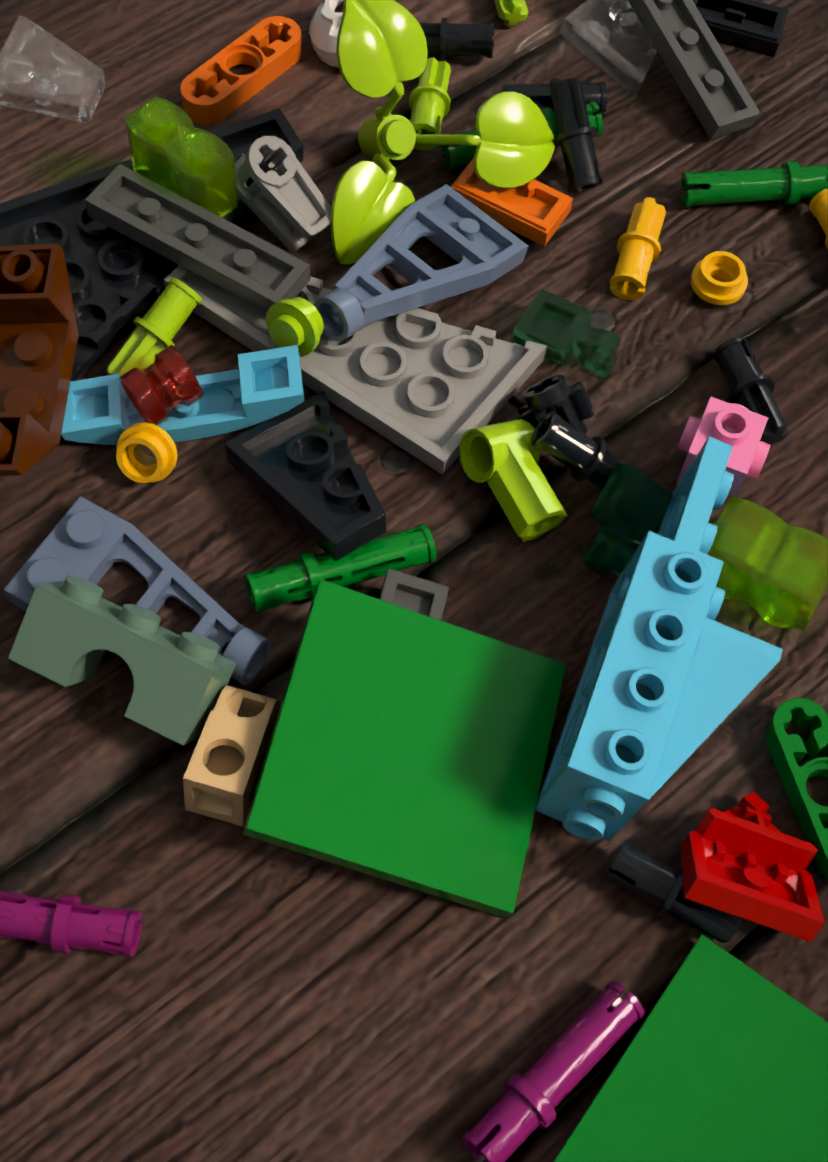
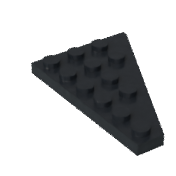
M280 108L0 204V246L58 243L64 251L79 332L71 381H75L110 348L134 324L133 320L136 316L141 318L151 308L165 290L164 279L179 266L177 263L88 216L85 199L119 164H122L237 225L251 209L235 195L230 185L229 175L233 165L240 157L246 155L247 150L256 139L263 136L280 138L292 148L300 163L303 161V144ZM276 156L271 162L276 165L280 161V157ZM251 177L246 181V186L248 187L254 182Z

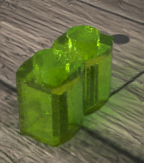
M159 97L152 98L125 117L133 171L221 218L238 206L234 156L223 140L209 131L195 128L191 118L182 108L171 101Z
M731 497L715 524L717 526V533L708 555L724 561L716 587L725 590L724 599L733 598L748 602L769 624L780 628L790 627L804 631L828 587V539L813 531L787 525L776 514L756 503Z

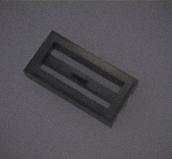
M692 0L717 42L775 57L789 10L754 0Z

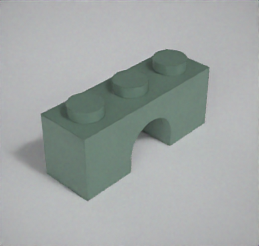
M66 576L64 581L36 585L8 659L67 687L94 678L106 651L114 652L128 664L134 680L132 698L124 716L183 746L200 738L211 710H214L223 688L228 685L236 666V662L218 654L220 646L217 643L191 632H182L180 636L159 626L161 617L156 613L133 604H124L123 607H120L102 598L104 590L101 587L82 578Z

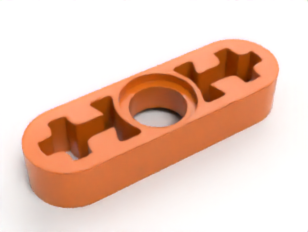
M284 16L265 18L187 75L180 87L184 115L190 121L201 125L218 123L294 66L300 60L302 54L301 29L294 20ZM242 64L250 65L256 69L247 75H237L229 71L233 66Z

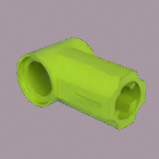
M517 419L468 429L463 433L459 444V456L463 470L476 483H488L522 542L539 538L549 530L558 527L568 515L538 465L541 449L531 444V437L535 430L532 425L523 419Z

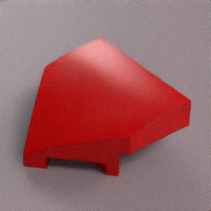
M755 792L743 796L737 807L724 812L715 808L707 810L696 829L689 832L681 845L684 898L812 942L825 923L813 876L805 870L818 852V849L810 842L779 831L771 823V815L766 814L770 806Z

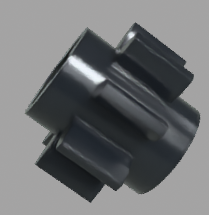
M554 375L534 383L523 392L527 405L517 409L519 412L518 419L529 422L535 429L546 414L555 412L571 426L584 434L587 433L588 429L584 420L593 417L594 413L591 409L593 406L582 382L569 387L564 375Z

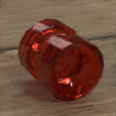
M169 345L156 353L153 363L144 369L134 367L119 376V381L143 420L146 423L157 426L168 420L170 410L178 405L189 407L204 397L197 378L173 345Z

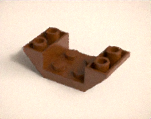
M58 243L0 246V476H22L60 444L79 332L64 251Z

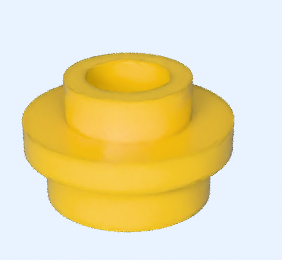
M716 251L706 255L704 259L695 265L691 275V286L694 292L704 301L715 305H729L737 302L744 295L748 285V277L742 260L736 255L725 251Z
M146 422L133 424L120 435L117 441V464L122 473L135 482L150 483L161 481L176 466L178 457L176 445L171 436L157 425ZM142 445L148 447L155 457L146 454Z

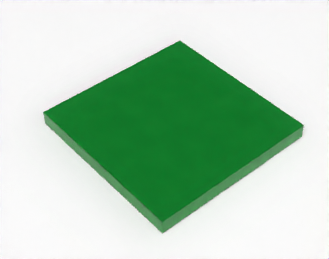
M321 579L314 592L242 835L507 918L513 914L566 664Z
M702 934L553 1162H828V1022Z

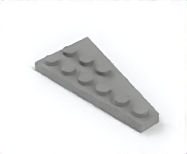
M180 265L164 279L165 288L169 284V280L175 277L193 289L202 298V301L192 312L250 350L256 352L278 348L272 341L267 329V312ZM310 276L311 280L296 297L306 299L314 305L317 299L332 290L323 288V280ZM415 308L369 323L340 342L333 341L322 333L318 346L310 354L300 357L302 382L318 394L323 391L328 401L443 475L459 457V444L463 433L468 429L486 426L544 361L547 346L527 340L525 347L497 339V331L478 325H475L473 331L442 323L437 313Z

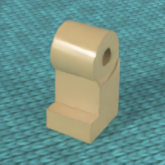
M228 685L223 688L214 710H211L183 776L185 810L244 826L251 805V794L277 719L278 699Z

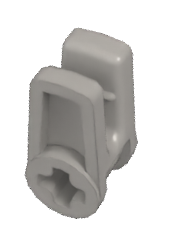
M263 136L256 139L247 150L246 155L240 157L231 168L229 179L235 195L257 215L289 251L295 252L308 244L331 222L332 207L298 161L292 148L284 140L275 136ZM276 156H279L280 161L274 165L271 161ZM251 177L254 182L248 187L246 186V181Z

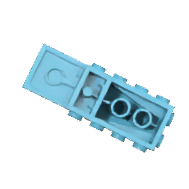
M709 436L671 494L657 534L648 531L611 589L537 800L535 811L562 821L563 827L568 832L583 839L596 841L603 838L610 841L781 659L782 648L715 621L725 596V590L716 587L724 561L708 555L717 533V526L708 522L712 509L719 510L725 502L733 483L734 474L725 471L733 446Z

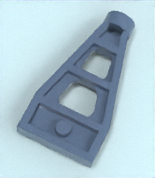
M445 184L410 204L335 284L334 290L316 300L314 306L323 319V333L329 339L340 342L369 323L487 286L522 264L528 245L448 184ZM425 236L459 264L434 270L408 249L417 239ZM388 264L411 282L412 285L392 291L373 275Z
M81 496L4 588L8 602L27 611L36 585L64 581L66 576L82 578L97 585L114 562H124L140 574L149 586L136 605L157 613L166 600L171 597L177 599L198 614L201 620L191 633L199 634L214 641L220 646L218 654L236 662L231 675V679L243 686L248 685L259 673L270 650L269 639L239 624L134 525Z

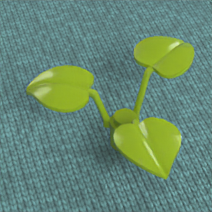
M343 0V15L337 36L336 55L338 67L345 83L351 90L368 98H380L392 90L391 95L383 106L375 109L376 116L367 119L359 130V146L362 152L372 159V162L359 161L350 166L338 181L333 196L331 238L335 257L340 264H352L357 262L407 207L415 202V198L407 186L402 183L393 182L396 176V168L389 160L406 158L412 152L415 145L477 146L473 160V167L477 177L494 187L513 188L532 181L547 167L554 153L555 137L539 107L529 97L517 92H500L484 101L476 114L475 125L478 135L416 134L412 123L406 117L392 115L391 111L404 95L402 81L419 77L426 68L428 49L423 29L416 18L395 0Z

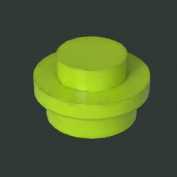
M300 297L281 299L273 304L266 314V325L269 335L278 348L297 345L300 357L310 354L318 346L320 336L324 330L323 319L317 308L308 300Z

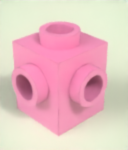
M710 397L702 419L690 415L677 449L688 454L676 485L679 484L709 436L733 446L725 471L734 474V479L724 502L733 506L746 476L757 479L771 445L760 441L768 417L752 412L740 404L728 403Z

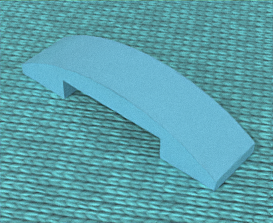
M293 345L238 354L239 369L130 387H125L120 374L70 381L61 434L64 440L117 445L120 435L129 426L146 422L164 429L171 436L174 443L213 437L256 425L287 412L304 402L298 346Z

